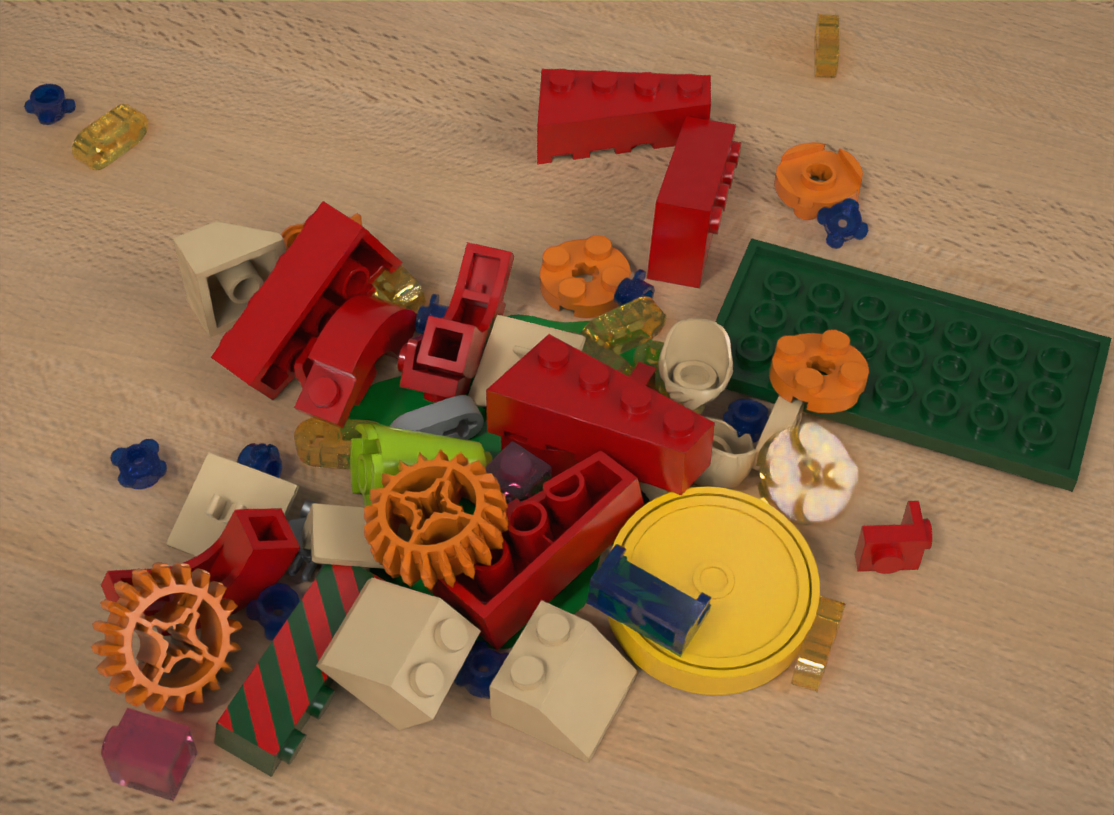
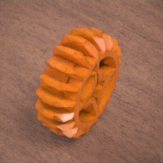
M441 449L434 460H427L420 452L417 463L411 466L399 460V473L395 476L382 473L381 482L384 488L370 489V501L372 504L364 507V519L366 521L364 536L368 545H371L370 551L374 560L383 565L386 573L391 575L392 578L401 575L403 582L407 583L410 588L422 579L424 586L432 591L437 580L443 578L446 584L453 588L456 580L455 576L463 572L474 580L475 569L473 565L481 563L491 566L492 555L490 550L502 549L504 540L501 533L508 531L509 521L506 514L508 505L504 493L500 491L497 478L492 473L487 474L485 467L479 460L469 464L468 458L462 452L457 454L451 461H449L447 454ZM462 497L476 505L473 515L464 513L463 507L459 506ZM400 523L408 525L412 532L409 542L397 536Z
M156 562L152 565L151 574L147 570L140 568L133 570V586L122 581L114 584L115 591L120 597L117 602L107 599L100 602L101 608L110 612L107 622L98 620L92 623L94 630L105 634V639L97 641L90 647L93 653L107 656L96 669L100 675L105 677L112 676L108 684L109 689L118 695L125 693V701L135 707L141 706L144 703L147 710L161 712L164 705H166L168 709L176 712L183 711L185 698L193 704L203 703L202 687L204 686L212 691L221 689L215 675L218 671L225 673L234 671L230 662L225 661L228 651L234 653L241 650L238 643L230 641V634L237 632L243 626L237 620L227 619L237 608V605L233 600L222 599L227 589L222 583L216 581L209 583V572L198 568L191 572L189 564L176 562L170 569L168 564ZM176 593L172 602L166 601L158 613L152 616L143 614L144 610L157 599ZM199 617L201 622L200 641L197 638L195 629ZM152 627L167 630L173 635V639L182 643V647L168 643L162 639L163 635L155 632ZM134 631L140 639V649L135 659L132 651ZM183 658L191 659L176 674L160 679L164 672L170 673L172 667Z

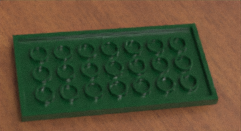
M751 238L715 321L728 333L731 343L733 374L725 389L776 403L779 394L771 384L769 372L778 340L783 336H795L806 333L823 334L827 330L841 331L850 338V345L855 347L868 363L869 375L864 393L862 392L859 395L858 402L852 408L841 412L817 413L806 410L808 402H805L803 412L1073 492L1078 480L1112 339ZM818 370L822 375H827L825 372Z

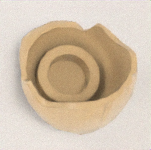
M688 318L687 320L679 321L670 329L660 352L658 362L660 376L665 383L666 392L669 393L670 399L677 403H683V406L693 411L716 399L719 393L724 391L733 374L731 343L728 333L717 322L708 321L707 319Z
M705 417L715 423L711 464L695 480L694 484L699 487H721L727 489L737 487L750 473L757 453L750 434H744L738 437L737 431L725 421Z

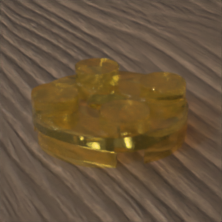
M814 422L788 427L773 434L763 444L757 456L756 467L761 465L760 477L762 481L757 483L762 501L774 507L794 525L799 523L813 525L835 518L846 507L852 494V487L856 485L859 478L858 468L850 460L843 444L832 433ZM800 462L803 463V466H808L813 474L812 485L811 483L804 484V486L800 484L798 479L802 473L797 467Z

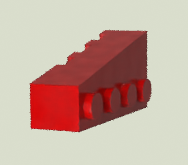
M542 69L537 123V165L552 163V156L571 154L573 160L590 158V151L612 148L615 154L629 153L637 145L650 144L653 149L674 147L685 116L710 120L711 75Z
M685 116L655 204L647 279L700 289L712 236L719 233L723 211L725 212L729 189L732 187L735 168H737L742 142L734 141L736 124Z
M322 201L316 211L307 218L303 229L288 250L279 257L275 268L261 288L251 296L246 309L233 327L224 334L211 358L249 386L274 400L296 376L294 364L311 337H318L333 314L347 300L358 294L373 295L376 289L372 283L385 270L392 274L403 262L362 225Z
M550 334L543 338L486 389L488 433L504 437L507 432L527 438L528 446L544 451L550 445L574 453V461L581 462L601 450L635 475L639 482L682 495L711 464L715 426L713 421Z
M603 451L596 452L543 483L544 490L529 499L519 501L517 498L508 503L506 508L509 521L508 531L501 533L504 540L502 549L490 550L492 555L491 566L481 563L473 565L475 569L474 580L463 572L455 576L456 580L453 588L446 584L444 578L437 580L432 591L427 587L430 593L435 597L441 598L481 631L479 635L496 650L500 649L530 620L541 600L549 603L615 541L628 519L644 506L638 478Z

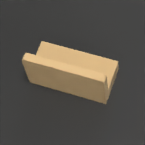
M312 503L301 534L302 549H311L312 561L314 563L384 568L383 565L374 560L370 551L371 545H368L364 536L366 521L364 519L363 507ZM400 523L397 536L409 542L412 532L408 525Z

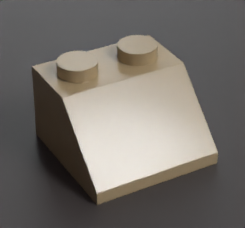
M215 221L173 238L187 302L209 337L218 335L233 327L246 309L251 296L261 288L271 274L279 257L286 252L284 239L280 233Z
M371 578L365 583L316 667L400 731L434 719L481 631L441 598Z
M541 600L489 686L491 718L589 763L634 682L637 670L589 621Z

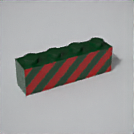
M325 564L217 721L214 744L270 777L281 761L291 764L307 736L301 730L310 716L318 720L321 718L335 694V690L330 688L334 680L316 667L367 580L371 578L383 579L360 566Z

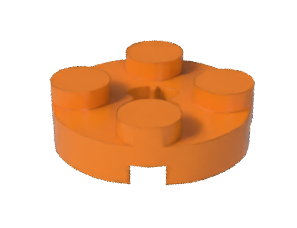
M804 143L788 149L782 155L781 163L776 169L774 187L780 199L794 209V214L798 218L814 220L818 216L835 215L854 208L858 203L863 171L856 158L839 148L837 154L825 150V144ZM811 176H815V177H817L819 180H824V181H823V182L814 181V180L811 179Z
M593 235L587 239L567 241L558 246H551L544 251L540 268V290L545 301L558 311H560V306L565 309L574 310V317H600L613 312L622 304V297L629 291L630 266L625 256L618 249L612 247V242L605 236ZM587 274L592 276V281L585 282L582 277H575Z
M827 330L823 334L806 333L781 337L776 345L769 377L775 391L788 402L792 403L794 396L801 401L808 402L806 410L817 413H836L852 408L858 402L859 395L862 392L864 393L869 367L864 356L855 347L850 345V338L845 333L837 330ZM818 370L825 372L827 375H822Z

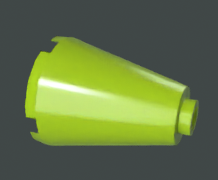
M374 423L357 424L355 430L362 434V438H352L351 487L353 494H362L365 507L372 504L370 501V489L384 488L381 482L382 473L397 475L399 473V460L411 466L417 463L419 452L427 460H434L441 449L447 454L449 461L462 452L468 458L469 464L479 460L485 467L487 474H493L492 456L489 451H484L480 442Z

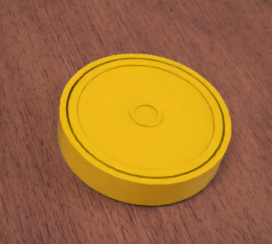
M692 487L687 488L682 495L669 492L657 497L636 511L622 527L610 552L604 590L605 609L612 632L618 643L634 663L647 674L662 683L686 692L713 696L730 695L752 690L768 683L787 669L796 659L804 646L817 613L820 598V580L814 556L806 540L794 524L774 507L756 497L732 489Z

